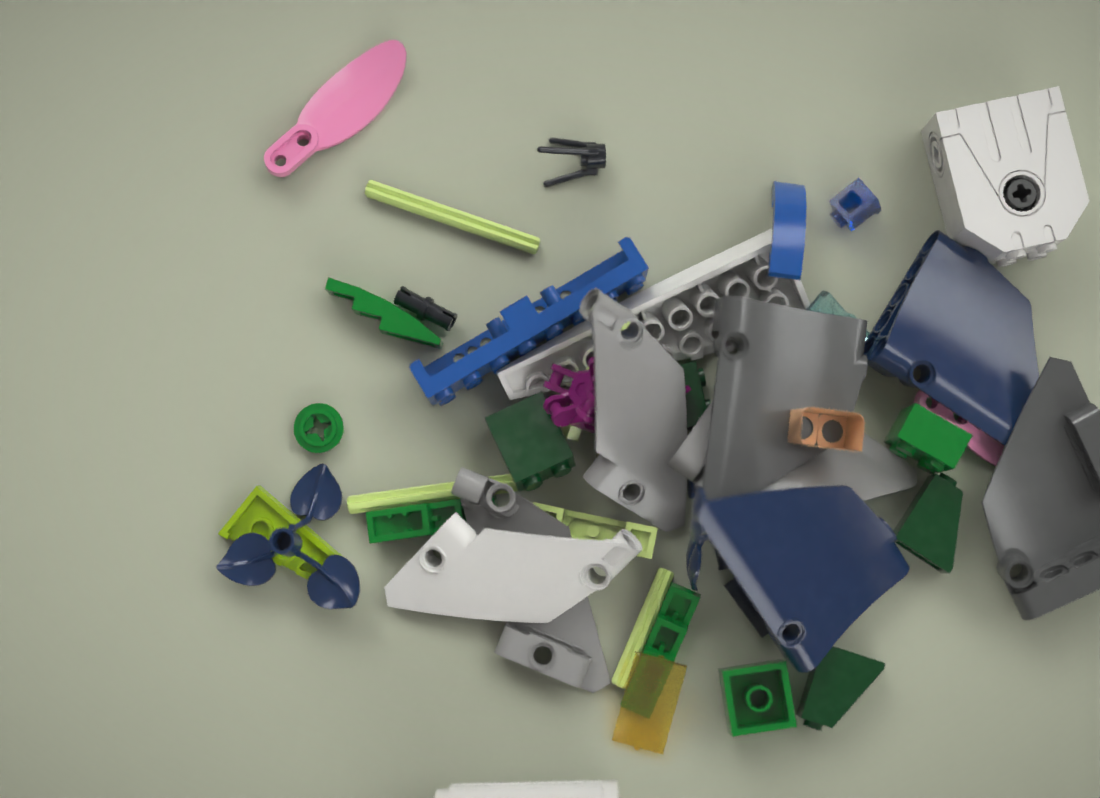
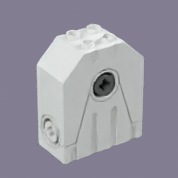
M1059 86L936 112L921 130L947 236L963 247L967 246L978 250L988 258V262L991 264L997 263L998 267L1015 264L1017 259L1026 256L1028 261L1046 257L1047 253L1057 250L1056 245L1067 239L1090 201L1067 114L1064 112L1065 106Z

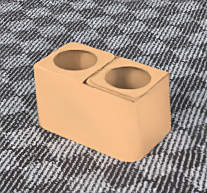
M815 407L791 409L788 443L847 451L856 450L855 452L862 451L865 421L861 414ZM803 416L809 418L813 424V432L806 439H801ZM829 420L838 421L843 428L841 439L835 443L826 441L822 435V428Z

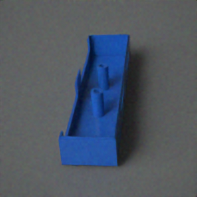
M625 237L618 241L622 251L557 289L552 285L541 291L540 295L542 298L534 303L526 295L499 311L504 319L503 321L499 317L491 320L486 324L488 330L425 367L419 359L409 364L411 372L433 406L437 403L443 406L456 398L455 393L464 387L467 390L473 389L483 382L482 377L491 371H493L494 375L497 374L496 371L510 364L509 361L518 355L522 357L534 350L536 345L545 339L548 342L564 333L563 329L572 323L576 326L586 321L581 315L579 308L585 295L592 289H599L618 302L616 298L627 292L629 296L643 288V282L646 281L649 267L631 238ZM564 291H569L571 293L563 299H561L560 297L561 293ZM543 307L544 310L538 313L535 308ZM489 338L492 340L481 347L482 339ZM470 347L477 348L475 351L468 354V349ZM463 354L465 356L454 362L455 355Z

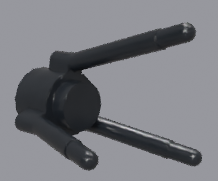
M552 137L549 139L551 144L568 147L540 146L537 148L539 153L580 155V166H586V169L544 181L543 185L545 187L587 175H597V169L606 167L605 144Z

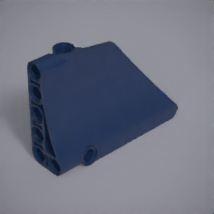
M940 230L933 232L922 246L866 339L864 355L867 356L868 366L886 377H897L904 386L919 389L1005 446L1039 378L1031 303L988 262V258L984 254L971 247H963ZM916 366L921 371L920 378L917 381L913 377V371Z

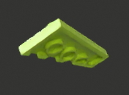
M259 485L249 494L218 535L235 541L244 534L258 533L269 540L271 534L276 529H288L290 524L294 525L301 520ZM307 525L296 530V533L302 538L301 551L321 565L331 555L342 556ZM277 554L272 558L275 564L284 566L307 580L312 573L318 571L296 555L286 557Z

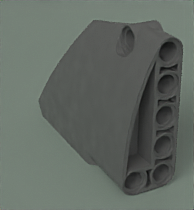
M1049 357L1007 440L981 501L998 559V574L1004 580L1023 620L1041 617L1100 589V410L1096 405L1090 403L1072 362L1054 357ZM1015 564H1021V572L1015 577H1010L1011 567Z

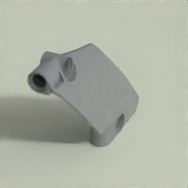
M592 289L583 298L579 311L586 320L591 322L593 334L595 451L600 455L585 472L583 478L596 490L661 530L668 532L685 526L687 478L670 467L668 463L687 438L684 369L644 328L643 323L630 309L623 307L599 289ZM630 322L629 326L626 329L621 330L622 326L625 323Z

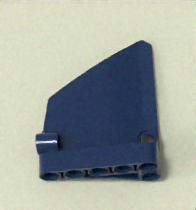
M846 485L777 489L710 499L700 504L696 515V520L764 619L770 638L783 657L800 673L809 672L816 668L853 622L909 572L910 567L894 542L897 540V537L891 527L881 517H877L855 491Z

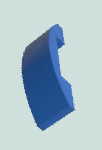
M773 181L771 205L773 207L772 243L769 251L768 276L800 280L806 235L807 203L805 186Z

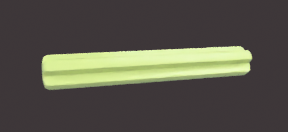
M665 568L657 570L612 677V683L616 686L626 689L630 683L674 578L672 571Z

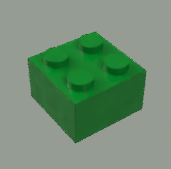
M914 403L900 411L883 442L890 445L889 451L904 459L909 456L918 461L917 467L929 474H934L935 472L941 473L955 469L973 435L919 404Z
M778 659L718 668L727 730L732 737L797 727L786 661Z

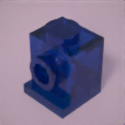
M857 178L829 200L833 210L830 213L831 218L840 228L846 225L850 231H853L873 214H879L882 211L878 198L860 178ZM856 208L854 211H852V212L849 214V211H850L851 209Z

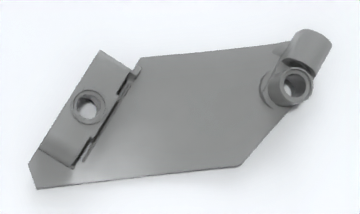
M464 467L460 469L451 494L460 498L467 523L476 531L477 535L487 528L524 534L572 538L567 525L515 493L509 485ZM499 490H506L510 494V502L505 507H497L493 503V495ZM588 596L549 623L504 621L506 625L494 653L592 693L611 683ZM540 646L548 647L552 652L551 661L547 664L538 663L534 658L536 648Z

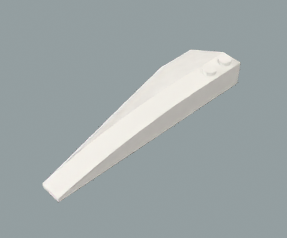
M772 228L619 303L634 313L643 323L644 328L676 361L689 358L695 360L703 358V355L715 353L714 344L719 337V331H713L712 329L716 300L723 296H741L813 311L801 279L793 280L768 276ZM586 320L496 371L509 399L513 400L531 396L541 391L543 393L549 392L550 389L543 387V384L550 379L553 372L550 369L552 363L573 372L586 370L589 366L588 360L594 356L591 322ZM727 339L725 344L727 352L738 348V344L734 339ZM565 375L560 387H570L573 378Z

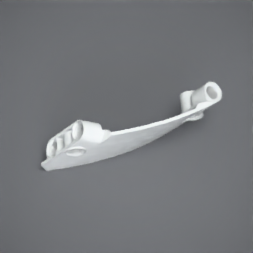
M455 512L384 587L387 605L393 608L454 617L507 622L549 623L594 591L606 588L609 582L642 551V545L637 537L626 529L620 530L612 539L604 540L542 536L487 528L477 535L476 531ZM433 550L438 551L442 559H438L434 555ZM594 567L602 568L606 576L598 575L594 571Z

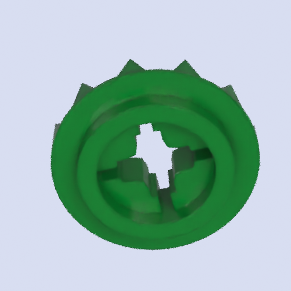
M323 403L306 406L299 412L294 422V435L297 442L305 450L313 453L329 452L340 443L344 433L343 419L338 411L332 406ZM314 416L322 424L331 423L328 428L324 429L325 440L317 433L307 434L311 429L315 428Z

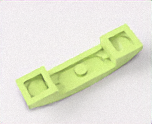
M533 502L534 505L567 525L574 539H612L620 530L626 529L634 534L642 545V551L637 557L652 559L658 531L657 527Z

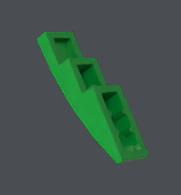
M328 277L325 290L329 295L354 301L352 306L354 313L381 321L379 330L382 334L442 349V340L407 312L362 288Z
M494 494L493 503L495 506L498 507L497 497ZM454 499L365 512L369 544L432 536L455 512L467 522L461 500Z
M671 582L633 676L626 688L620 703L621 706L650 718L674 665L675 657L688 631V625L701 599V594Z

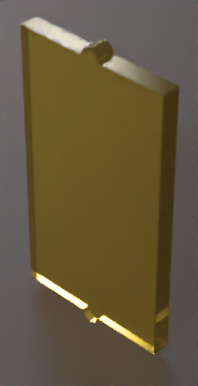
M635 652L612 737L613 741L634 746L635 750H640L641 748L663 754L687 665L665 660L662 655L654 657Z

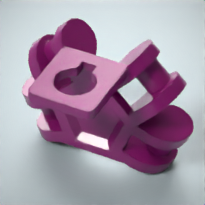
M594 356L588 360L589 370L573 372L552 363L550 369L553 372L549 381L544 382L543 387L560 395L548 397L543 403V408L547 414L551 415V419L556 426L572 425L590 433H595V426H593L595 425ZM565 375L573 378L569 390L560 387Z

